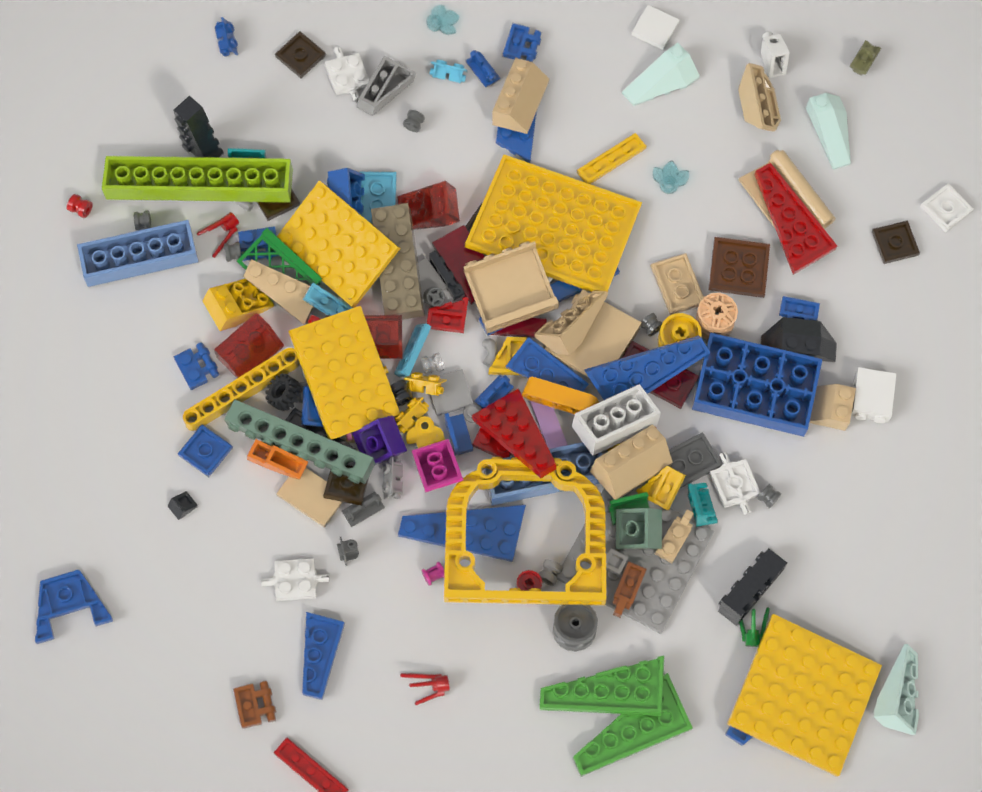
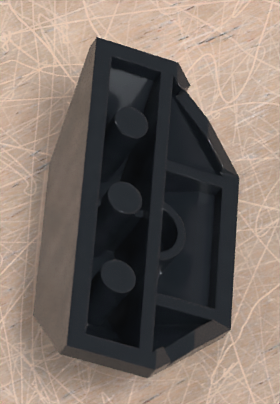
M783 317L761 335V345L823 359L822 361L836 362L837 343L821 321Z

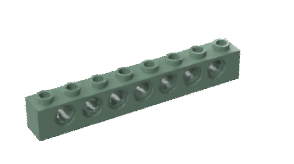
M235 399L224 418L228 428L234 432H244V435L250 439L255 440V438H258L270 446H277L306 461L310 460L321 469L325 467L331 469V472L335 475L342 476L343 474L349 477L350 481L357 484L359 482L366 484L375 466V461L371 456ZM246 419H252L249 424H243ZM263 426H269L266 431H260ZM286 433L284 438H277L279 434ZM296 441H303L300 446H294ZM314 448H321L318 453H311ZM338 455L336 460H329L330 456ZM348 463H355L353 468H346Z

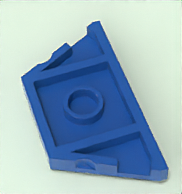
M536 114L527 134L498 127L496 144L508 149L514 155L521 156L525 159V162L530 163Z

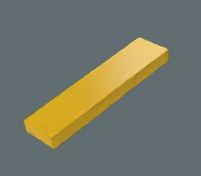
M634 133L577 169V174L585 183L592 184L644 151L646 145Z

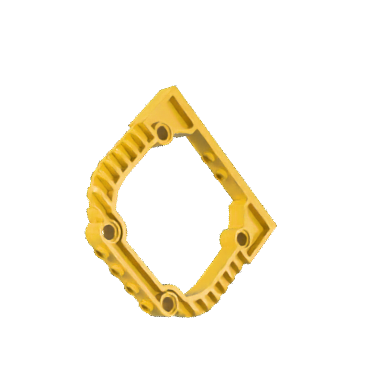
M501 457L482 460L478 464L477 470L467 474L463 478L464 481H460L455 485L448 498L446 509L444 602L605 605L606 513L603 498L597 487L587 477L576 472V467L572 462L562 461L560 458H553L557 469L543 478H539L516 457L511 458V460H505ZM488 468L492 473L485 475L482 473V470ZM568 470L571 475L563 476L561 471ZM501 480L551 481L557 489L573 491L583 504L585 514V553L578 556L575 565L576 575L566 583L565 592L541 591L538 588H532L529 591H521L520 588H510L509 591L485 590V582L474 572L475 557L471 552L466 551V513L469 501L477 490L493 489L498 486ZM466 559L470 561V565L464 567L460 565V562ZM582 562H588L591 565V567L589 569H583L580 566V564Z

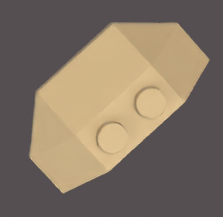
M748 63L738 88L744 120L760 129L774 132L781 122L774 87L764 73L763 66Z

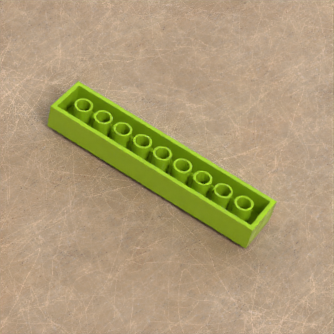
M106 156L102 191L105 198L109 200L290 202L293 167L291 159Z

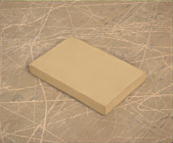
M686 253L651 264V269L670 315L699 307L704 296Z
M307 468L300 480L288 477L276 493L279 498L323 527L327 525L343 503L323 498L327 481Z

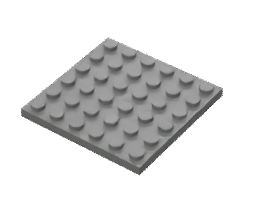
M604 488L601 496L606 513V552L609 553L610 549H613L629 557L620 576L606 570L605 605L615 610L617 605L613 604V598L628 561L646 568L647 570L632 606L629 610L624 608L622 614L661 634L714 531L704 525L696 527L695 521L691 519L689 523L693 525L692 530L672 564L655 555L657 549H616V525L612 524L608 510L609 501L614 499ZM632 489L620 498L636 495L638 493L637 491ZM647 500L649 508L662 509L663 540L673 521L676 520L677 516L682 518L683 515L672 509L666 510ZM585 524L562 564L563 569L561 573L557 575V580L565 584L576 575V560L579 555L585 553ZM582 562L580 564V566L583 569H589L591 567V565L588 562Z

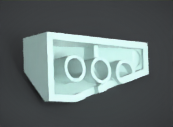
M676 43L624 89L622 94L635 106L652 100L656 96L667 95L673 90L684 89L700 76L690 54L679 43Z
M824 93L809 98L806 110L833 170L850 165L847 112L840 96Z
M904 644L877 698L874 718L884 727L916 735L919 710L915 709V698H918V691L915 687V679L918 678V654L908 644Z

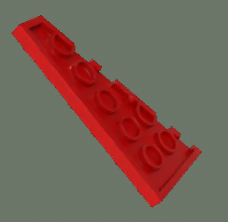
M519 388L472 415L473 421L539 478H543L557 469L551 452Z

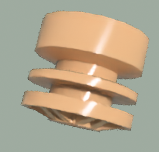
M711 293L705 296L699 304L695 317L701 327L702 337L708 340L710 332L728 337L737 319V305L726 294Z

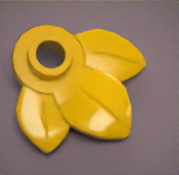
M427 416L418 418L415 426L409 429L406 434L407 444L416 443L418 448L445 440L442 429L434 426L433 420ZM423 422L428 424L427 429H422L421 424Z

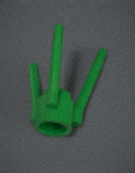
M769 607L766 608L760 634L759 630H756L755 609H752L751 629L747 630V633L743 619L739 623L742 642H745V646L759 647L766 629L770 612Z

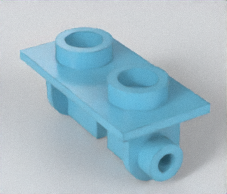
M443 60L431 61L434 68L430 69L429 75H432L433 78L445 80L448 73L450 74L449 81L460 84L461 82L465 83L466 75H463V73H468V70L464 69V65L454 63V66H450Z

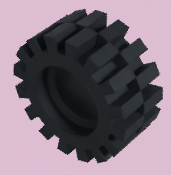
M280 374V376H275L276 380L272 379L270 381L271 385L268 384L267 388L269 390H266L265 394L267 396L265 398L268 400V404L278 410L288 411L290 407H294V402L298 403L297 397H301L299 392L302 391V388H300L301 384L296 379L287 374Z

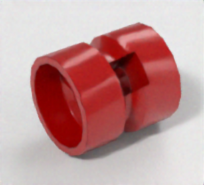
M533 570L523 571L517 578L516 588H520L521 591H529L532 588L541 589V576Z

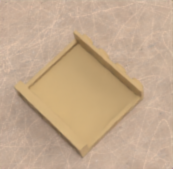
M524 242L518 248H507L501 254H490L484 257V260L478 262L476 260L470 261L464 266V274L487 334L558 309V300L551 289L536 250L535 242Z
M582 290L579 295L576 294L571 302L573 305L570 309L575 308V303L589 293ZM604 302L583 342L573 354L568 356L554 353L546 345H543V348L560 362L588 377L584 369L618 360L624 356L629 345L639 332L642 322Z

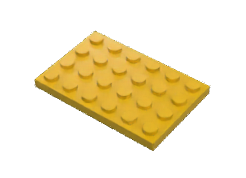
M318 181L277 235L285 245L322 278L321 281L353 308L357 306L401 249L321 181Z
M361 306L288 331L328 439L332 440L357 431L379 418L392 415L394 417L400 414Z

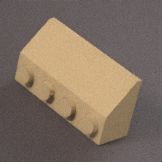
M515 58L493 108L492 125L525 134L528 133L549 83V78L533 62Z
M652 424L597 458L590 472L613 499L617 500L658 474L666 466L672 465L673 462L665 437Z

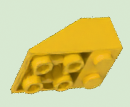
M246 279L209 288L202 300L219 331L236 327L274 307L271 299Z

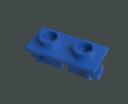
M221 17L222 22H217L215 26L217 39H223L218 41L220 53L223 56H228L230 52L238 55V43L233 34L235 31L234 26L224 17Z
M473 50L470 53L471 57L465 60V62L485 88L500 80L499 75L482 53Z
M499 375L474 402L483 409L506 396L514 386L509 383L510 379L506 375L503 377Z

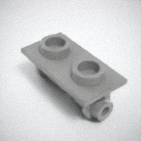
M391 457L384 462L382 467L384 474L382 492L384 493V499L393 495L394 499H399L403 494V481L396 480V478L403 477V464L401 460H394V457Z

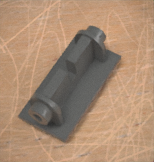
M373 492L364 497L362 506L352 504L341 512L350 526L353 527L384 509L385 506L381 502L382 499L379 494Z
M339 537L340 543L337 544L340 561L344 560L345 566H348L347 561L356 559L359 556L358 545L353 539L342 541V537Z

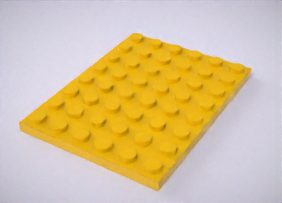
M503 154L466 240L465 248L485 255H498L507 248H518L524 242H535L536 250L547 277L590 292L607 291L608 293L642 202Z

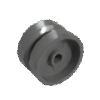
M561 605L554 616L553 635L560 647L568 651L577 652L585 650L592 644L596 636L598 618L594 609L590 605Z

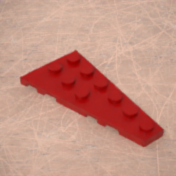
M768 163L756 170L754 175L793 275L836 250L837 244L774 166Z

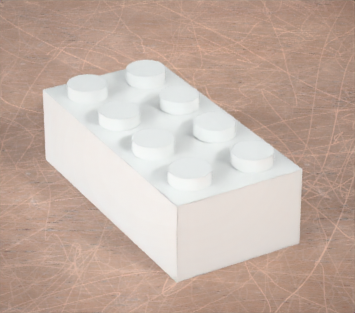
M639 384L576 413L572 428L592 456L630 439L652 424L657 426L661 412Z

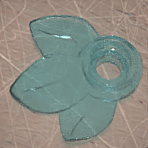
M437 5L432 9L431 15L427 17V27L431 31H441L447 35L455 34L456 29L453 25L459 20L460 16L454 11H446L444 5Z
M670 161L663 169L654 167L653 178L660 184V189L664 193L672 194L678 187L687 183L689 171H679L674 161Z

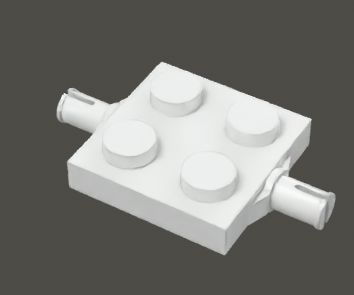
M341 47L335 48L334 52L337 58L325 61L324 63L335 95L351 94L353 101L358 102L360 97L358 91L365 88L369 82L359 53L344 56Z
M727 452L719 454L723 465L718 469L710 471L709 474L723 507L740 505L744 515L751 513L748 501L758 497L761 493L747 460L730 462Z
M314 558L275 561L273 578H261L262 587L274 585L276 601L315 599L318 582H329V574L317 575Z

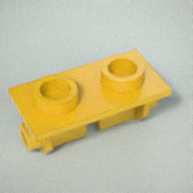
M413 372L404 378V380H409L407 382V389L410 391L424 393L425 386L426 394L436 396L443 394L444 388L441 387V384L447 381V379H441L439 375L423 376L421 372Z
M423 397L411 399L407 404L408 408L394 417L397 426H400L398 429L402 434L408 432L415 425V421L412 419L413 416L418 419L428 411L429 405L426 402H421L424 399Z

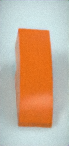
M257 439L247 455V460L299 480L308 465V461Z

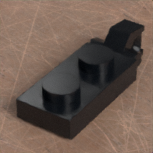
M436 251L429 253V262L445 283L446 290L450 292L453 299L456 300L463 296L464 290L461 284L454 281L455 277L452 271L446 269L444 258L441 255L438 256Z

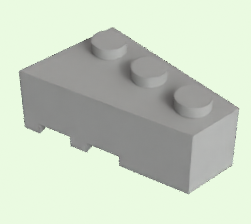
M384 55L360 95L357 108L373 116L414 82L416 72Z

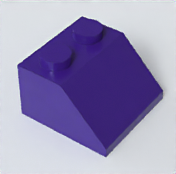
M393 415L379 418L352 432L359 452L373 457L375 465L407 452Z

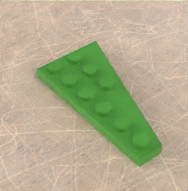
M664 655L654 660L641 661L639 664L625 665L599 672L594 676L586 678L584 676L575 681L543 687L540 692L539 708L540 710L662 716Z
M666 673L663 677L662 716L620 714L610 725L573 756L580 776H584L693 729L669 674Z

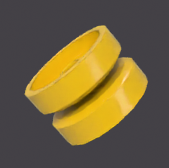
M675 313L668 316L662 322L659 331L658 347L696 336L701 337V327L698 321L685 313Z

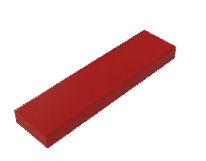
M287 737L273 752L275 756L318 792L349 791L347 787Z

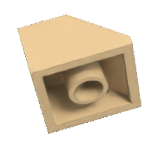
M840 384L817 386L809 423L846 431L850 424L856 388Z

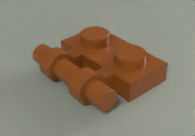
M267 681L260 682L261 690L255 691L253 684L233 688L242 729L261 725V716L267 715L268 722L276 721V708L271 700L272 690L269 688ZM257 698H263L264 708L259 709Z

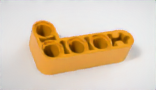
M536 377L528 378L522 392V396L529 401L574 415L599 403L598 399L589 393Z

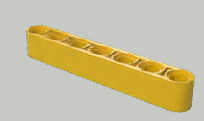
M284 349L187 409L183 414L186 428L196 431L201 424L205 426L228 412L234 399L244 402L265 389L268 384L271 385L270 381L272 379L276 380L275 376L289 374L294 371L300 364L295 349ZM288 357H295L291 362L286 361ZM272 367H278V368H279V369H278L277 371H275V372L270 371V369H271ZM256 377H262V378H263V379H262L261 381H259V382L254 381V379H255ZM239 387H246V390L243 392L237 391ZM223 397H230L227 402L221 401ZM207 407L214 408L211 412H205ZM191 417L197 418L193 423L188 422Z

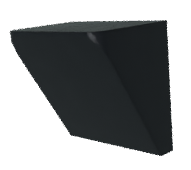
M187 491L172 497L168 503V508L178 520L198 506Z

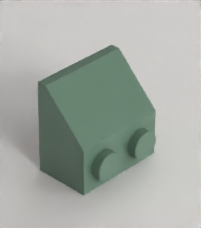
M616 509V549H662V509Z

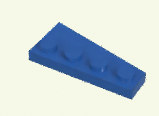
M529 337L505 366V368L524 377H536L582 392L589 385Z
M306 612L302 690L304 696L323 700L345 622Z

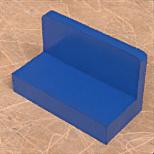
M445 413V424L454 455L472 452L473 446L464 415L459 414L449 417V413Z

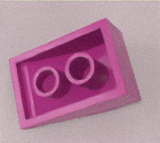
M449 439L412 450L425 492L464 481Z

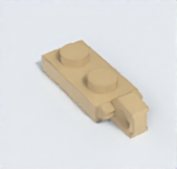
M687 509L682 518L677 516L662 540V549H657L655 555L671 564L673 563L692 530L693 525L689 522L693 517V512Z

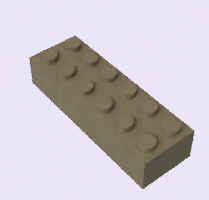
M408 203L371 209L373 225L401 248L380 275L384 315L388 322L423 317L425 312L411 209Z

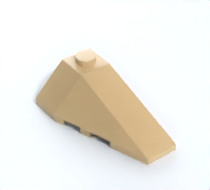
M592 291L576 302L575 308L561 312L562 317L554 322L553 320L548 321L534 334L535 337L556 354L567 356L573 354L583 342L607 298V291Z

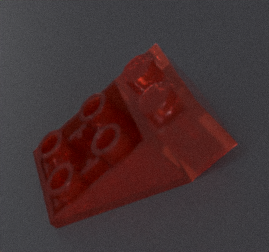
M447 181L397 196L398 205L408 203L411 209L413 230L444 227L460 222L456 188Z

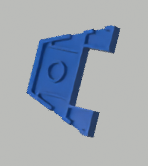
M79 569L40 581L39 609L36 622L37 631L35 635L36 644L55 639L50 619L89 607L95 626L113 622V618Z

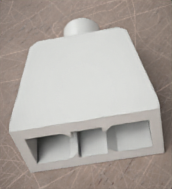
M766 32L762 35L761 56L768 77L785 75L790 52L780 34L773 35L771 32Z

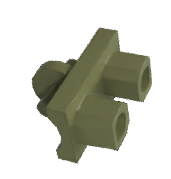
M865 40L850 64L853 72L859 75H866L881 48L873 46Z

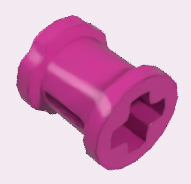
M437 562L435 566L427 570H421L428 586L432 585V582L445 577V571L440 562Z

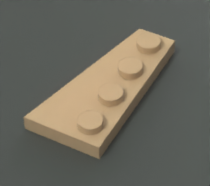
M251 259L243 277L305 325L313 306L302 299L310 286Z

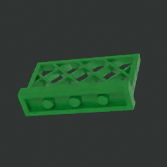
M268 228L262 232V235L236 261L246 270L248 266L243 263V260L247 256H255L256 262H258V256H269V266L267 267L272 269L282 268L283 274H285V268H293L296 270V278L294 279L298 281H307L318 286L323 282L321 281L322 278ZM262 241L268 245V253L257 252V246ZM271 255H279L282 258V265L271 266Z

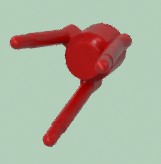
M230 212L217 222L197 232L199 236L219 226L224 231H230L212 255L213 258L217 256L230 237L238 231L236 226L239 225V221Z
M400 674L404 678L431 679V681L410 683L409 687L432 685V690L437 691L416 701L415 705L439 696H445L444 692L450 691L447 675Z

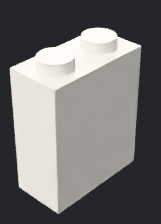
M858 367L854 376L853 388H856L851 416L857 420L870 419L876 423L888 422L892 417L896 373Z

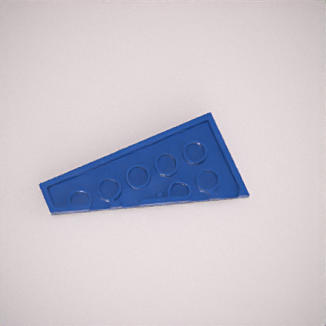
M696 336L587 368L584 371L603 400L639 384L648 394L711 352L700 336Z
M526 505L467 510L466 551L513 562ZM446 512L402 516L398 537L445 547Z

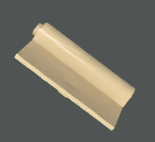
M774 151L770 155L771 158L768 163L774 166L824 229L830 226L836 219L785 151ZM759 167L738 180L774 227L754 175L756 170L761 168Z

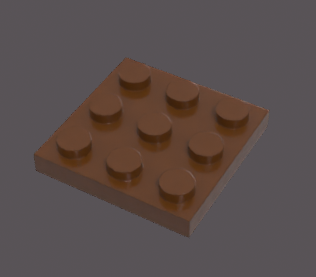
M715 237L708 290L764 298L770 244Z

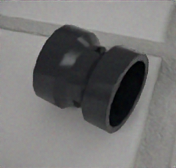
M405 380L397 381L390 386L397 406H403L414 398L412 393L408 391V385Z

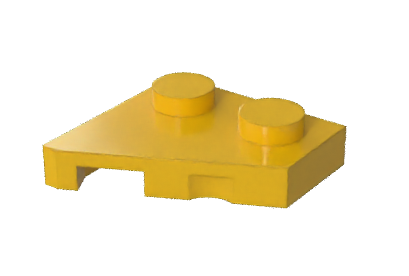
M526 337L506 338L501 350L496 355L495 361L489 368V375H520L505 368V366L526 341Z
M666 466L657 476H653L648 480V483L636 491L638 494L648 492L647 500L669 510L686 475L670 466Z

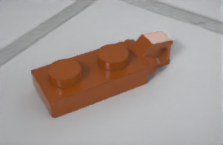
M628 561L613 598V604L617 605L614 616L621 618L624 608L630 609L647 570L646 568Z

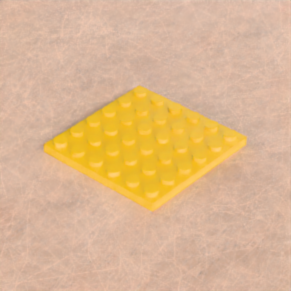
M772 614L727 725L838 777L842 771L882 665Z

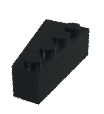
M189 95L173 110L174 120L178 126L177 130L180 133L179 138L182 140V147L186 152H192L196 157L219 158L224 152L222 148L218 147L220 143L213 136L214 130L209 125V119L203 107Z
M770 548L765 553L763 551L760 552L755 559L757 562L753 567L749 566L743 573L744 577L740 581L737 580L731 587L730 593L724 595L718 603L720 605L718 612L735 626H738L787 566V562Z

